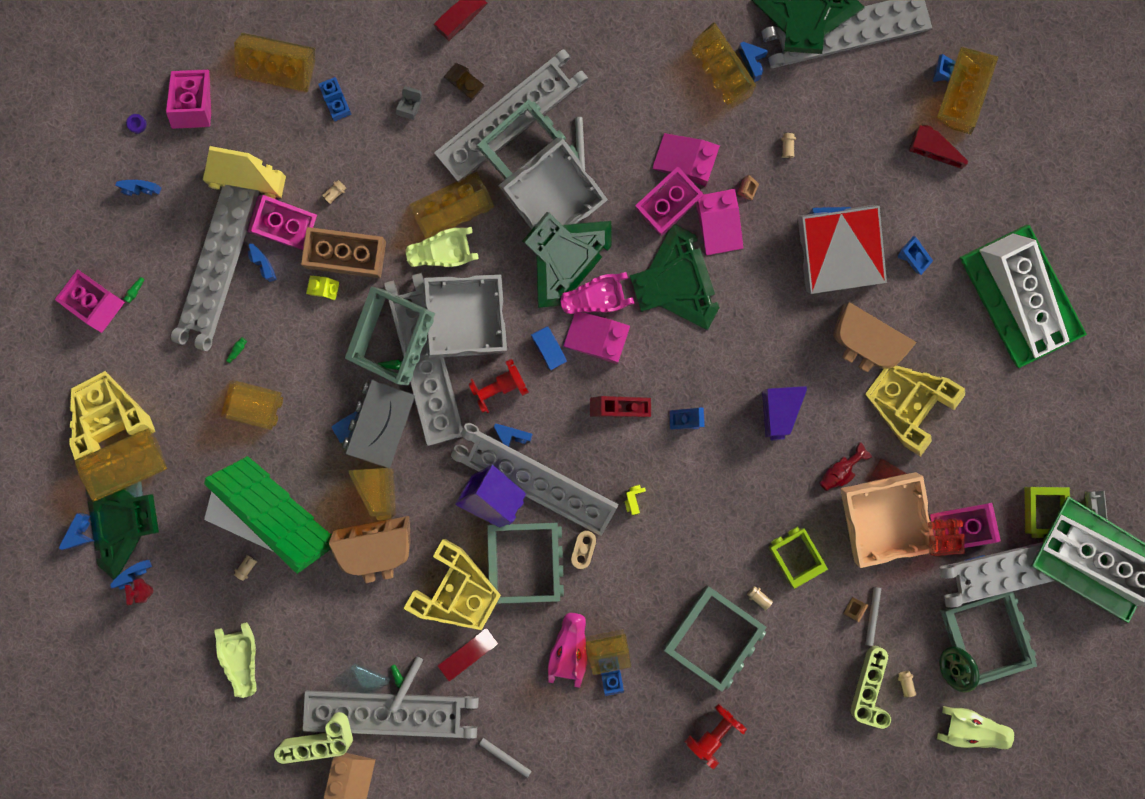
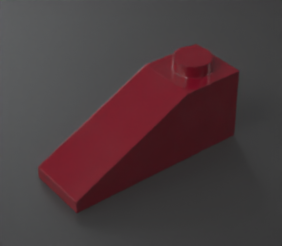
M920 125L915 130L909 148L910 152L963 169L968 164V160L938 131L933 130L931 126Z
M591 397L590 417H651V398Z

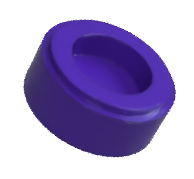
M132 114L127 118L126 126L132 133L139 134L146 129V120L141 115Z

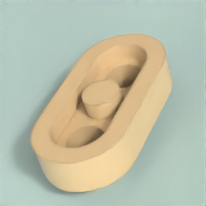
M583 531L577 537L571 561L578 569L588 567L591 562L596 545V537L592 532ZM584 537L590 538L589 544L583 543ZM580 555L585 557V561L582 563L577 560Z

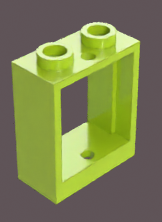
M1024 487L1026 534H1032V538H1044V534H1048L1050 530L1036 529V495H1060L1061 508L1066 497H1070V487Z
M798 527L788 531L789 535L782 539L780 536L771 541L772 545L768 547L791 588L794 589L828 570L805 528L799 529ZM801 536L816 565L792 577L776 549Z

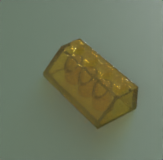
M712 23L693 41L692 53L695 58H700L702 61V68L705 73H710L712 76V83L717 90L720 89L723 93L722 98L724 102L734 108L752 97L756 84L716 23Z
M241 33L234 42L235 77L305 92L309 91L315 66V48L247 33Z
M965 47L960 48L937 116L940 121L953 130L972 134L998 56Z
M477 172L467 176L459 183H452L409 204L425 239L443 230L454 228L456 225L469 221L473 217L494 208L489 193Z
M149 428L75 460L79 476L93 502L167 469L159 443Z

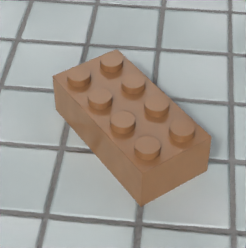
M307 227L301 265L306 269L381 279L386 240L380 236Z

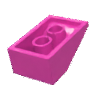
M209 70L171 71L166 114L172 129L210 127Z
M664 133L652 169L670 174L678 166L692 182L706 186L720 145L701 139Z
M677 166L638 202L635 208L655 231L662 236L704 194Z
M735 189L704 194L696 202L706 256L743 249L739 207Z
M260 195L257 198L247 232L303 250L307 227L313 228L317 215L268 196Z
M78 269L55 298L58 303L101 333L125 303Z
M578 312L574 314L564 347L618 364L630 326L611 319Z
M992 503L930 514L938 552L1001 541Z

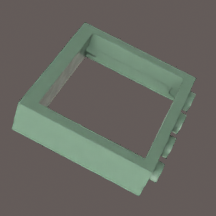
M530 99L476 146L505 180L513 173L488 144L526 110L552 140L557 137L566 139L560 130L556 131L553 128L552 120L547 115L545 117L542 115L540 106L534 101L531 102ZM570 145V149L579 159V157L577 156L578 152L575 150V147L573 145Z
M371 287L345 359L396 384L409 385L413 378L416 364L420 359L423 345L427 341L429 329L434 322L435 313L388 291ZM385 298L420 313L398 374L364 358Z
M558 523L507 524L500 528L495 525H487L489 581L497 591V531L552 529L554 595L500 597L497 603L560 601V597H564V585H560V577H563V565H559V558L563 557L562 546H558V538H562V526L558 527Z
M706 585L663 650L723 692L724 689L727 690L731 686L734 674L742 670L744 666L742 662L745 658L753 654L755 643L758 640L761 641L765 636L766 626ZM711 596L757 627L720 682L675 651V648Z
M1007 592L963 603L959 607H948L940 610L952 647H959L966 651L954 613L1003 598L1023 660L979 674L978 685L1037 667L1035 661L1036 653L1031 649L1029 643L1031 638L1028 631L1024 628V617L1018 610V599L1015 598L1014 592ZM955 655L956 660H960V656ZM967 678L963 679L965 684L969 683Z

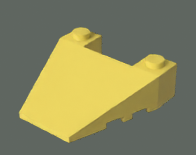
M209 147L203 181L209 185V188L220 190L222 186L231 185L258 190L263 195L273 199L276 197L282 198L286 176L281 171L272 170V166L267 164L266 167L263 166L260 159L249 153Z
M895 366L883 369L866 392V396L901 443L921 457L932 440L931 435L918 428V426L937 400L955 410L965 396V388L945 377L940 378L928 373L912 371V369Z
M106 371L71 388L70 411L72 412V421H70V428L72 429V438H70V447L74 459L85 467H89L104 459L99 443L126 429L127 433L139 441L155 432L150 416Z
M443 539L433 557L450 566L433 599L415 590L404 609L422 619L482 630L501 594L462 548Z

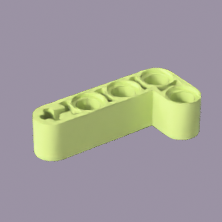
M872 646L866 653L851 706V714L861 723L884 729L890 725L891 717L885 710L875 707V703L888 661V654L883 648ZM874 653L881 654V657L875 658ZM871 662L874 663V664L876 663L877 665H879L878 668L875 667L874 665H871ZM870 670H875L876 672L873 679L868 678ZM870 689L869 697L863 698V691ZM860 708H865V714L858 717L857 711ZM882 713L884 715L883 721L876 722L877 715Z
M340 712L335 713L326 724V733L283 740L274 752L275 759L279 763L286 764L344 755L353 742L347 716Z

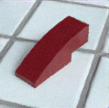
M459 0L434 23L435 29L450 41L488 3L485 0Z
M486 628L442 661L438 667L447 680L451 681L498 643Z

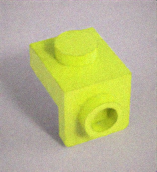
M310 275L306 294L335 300L339 282L328 277Z
M640 485L630 487V492H626L628 499L624 501L627 512L631 511L632 515L640 513L635 494L646 491Z

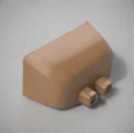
M850 302L843 304L833 333L834 339L846 348L842 358L852 363L857 355L862 357L863 359L858 368L865 372H868L874 365L882 369L895 367L916 344L914 340Z
M409 516L333 531L329 545L341 570L347 574L362 575L365 583L375 581V572L379 571L382 572L383 579L393 578L394 568L404 564L409 557Z

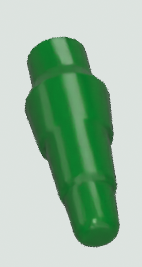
M140 277L128 289L123 299L130 304L136 298L144 278Z
M241 337L239 341L235 342L233 350L226 359L228 363H231L243 351L247 343L246 339Z
M398 359L378 362V365L394 370H399L402 361Z
M392 665V674L397 688L400 689L404 677L400 674L396 665Z

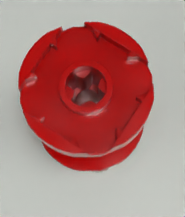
M512 358L505 361L509 371L497 376L496 382L478 390L474 380L470 379L469 387L473 395H478L479 400H477V403L482 412L490 413L484 400L500 392L506 394L518 388L522 396L529 393L519 371L513 365Z
M720 704L714 708L724 718L711 733L706 731L699 741H696L691 736L684 741L701 760L707 761L706 764L712 769H715L719 764L713 754L722 745L720 740L731 727L734 726L743 735L747 730Z

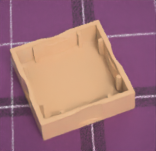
M914 472L840 488L854 562L860 568L886 563L896 558L914 557L937 552L933 528L928 516V500L924 478L919 473Z

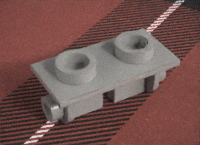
M1105 491L1085 492L1086 507L1107 519Z

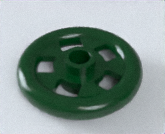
M949 647L941 653L939 667L945 681L959 692L967 693L973 691L979 683L980 675L978 666L972 656L959 647ZM955 655L960 656V660H955ZM947 660L951 662L950 667L947 666ZM964 678L968 679V684H965V682L963 681Z

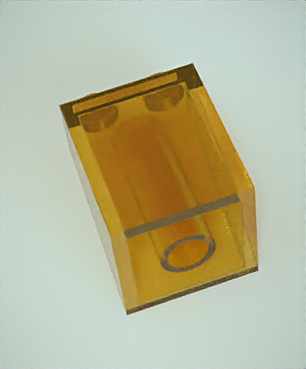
M230 380L220 417L272 430L278 421L277 409L281 408L283 403L282 393Z
M394 469L349 470V475L370 516H376L377 520L391 519V515H396Z
M624 629L586 637L593 675L631 668Z

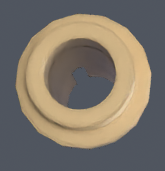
M785 133L781 138V141H783V158L794 157V141L796 137H794L793 133Z
M339 180L337 182L334 181V185L322 195L330 204L342 192L345 193L346 187Z
M246 555L239 568L234 570V576L242 581L245 578L248 579L247 575L257 561Z
M754 586L747 595L750 600H754L766 611L773 601L760 591L761 588Z
M910 671L900 672L898 680L901 681L904 697L916 695L912 681L913 674Z

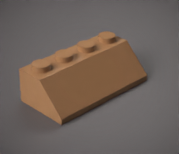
M349 753L333 757L324 799H367L376 759Z

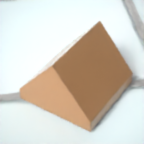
M750 175L745 176L737 195L752 201L759 183Z
M852 597L843 614L859 622L868 605Z

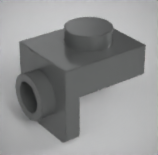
M404 86L402 98L396 108V115L414 120L421 105L422 92Z

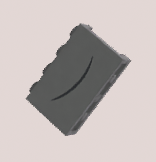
M368 380L367 383H364L361 390L363 397L361 401L357 402L355 407L356 417L350 421L348 427L350 434L343 441V453L390 468L415 395L373 380Z

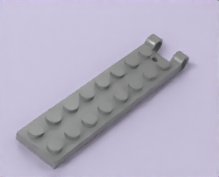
M889 0L865 6L862 11L824 36L822 54L785 52L786 34L779 27H768L762 30L761 33L764 42L775 39L780 40L783 54L778 53L768 58L770 67L776 68L932 29L925 0Z
M565 49L559 51L552 59L434 152L458 183L488 160L476 147L477 144L528 99L539 105L541 108L540 112L544 115L575 89L587 82L588 77L583 71H579L570 80L559 67L563 66L571 58ZM559 77L560 81H555V78ZM526 110L496 136L488 146L496 154L536 120Z
M231 185L222 186L178 327L171 334L173 342L185 344L191 329L201 332L195 339V347L197 349L208 351L211 348L217 323L259 195L258 190Z
M422 273L412 275L416 291L399 295V297L405 300L411 299L412 303L424 308V279ZM394 280L384 283L386 291L398 296ZM389 300L403 356H405L420 313ZM426 341L410 382L413 394L415 395L427 446L462 437L461 431L463 426L444 357L428 358Z
M467 423L464 425L461 436L475 444L470 453L465 446L456 445L451 453V457L455 461L461 462L478 472L494 465L526 493V497L602 536L619 504L485 435L474 424Z
M1043 542L939 567L941 578L949 579L956 577L958 592L944 596L946 607H959L963 603L1054 581L1031 566Z
M306 690L303 731L326 732L325 727L335 713L340 712L347 716L351 733L477 738V727L460 726L461 708H478L479 697L405 694L397 712L393 713L389 708L397 694ZM450 714H454L455 718L451 719Z

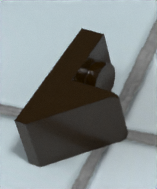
M455 63L444 76L446 80L472 101L485 87L483 83L470 74L467 67Z

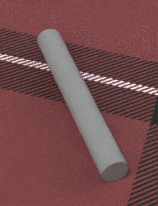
M575 117L577 156L585 171L583 118Z
M878 587L873 588L865 645L869 646L874 644L881 588Z
M416 656L389 708L391 712H397L423 662L422 658Z
M483 738L481 740L480 746L528 778L531 770Z

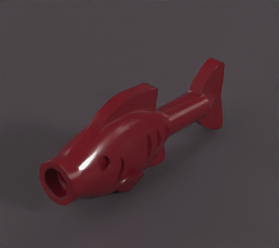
M859 442L856 453L847 460L846 457H842L839 462L830 465L822 481L819 482L820 486L825 491H828L831 488L848 484L856 476L852 472L853 465L861 458H872V455Z
M142 578L133 580V590L130 585H125L127 606L132 605L133 598L135 603H146L153 594L152 586L144 582Z

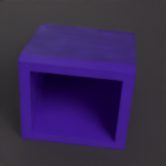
M807 386L770 388L762 392L765 437H770L771 441L785 439V436L791 434L805 397Z
M491 465L470 477L455 504L500 528L507 524L510 525L515 520V514L523 505L526 493L494 465Z

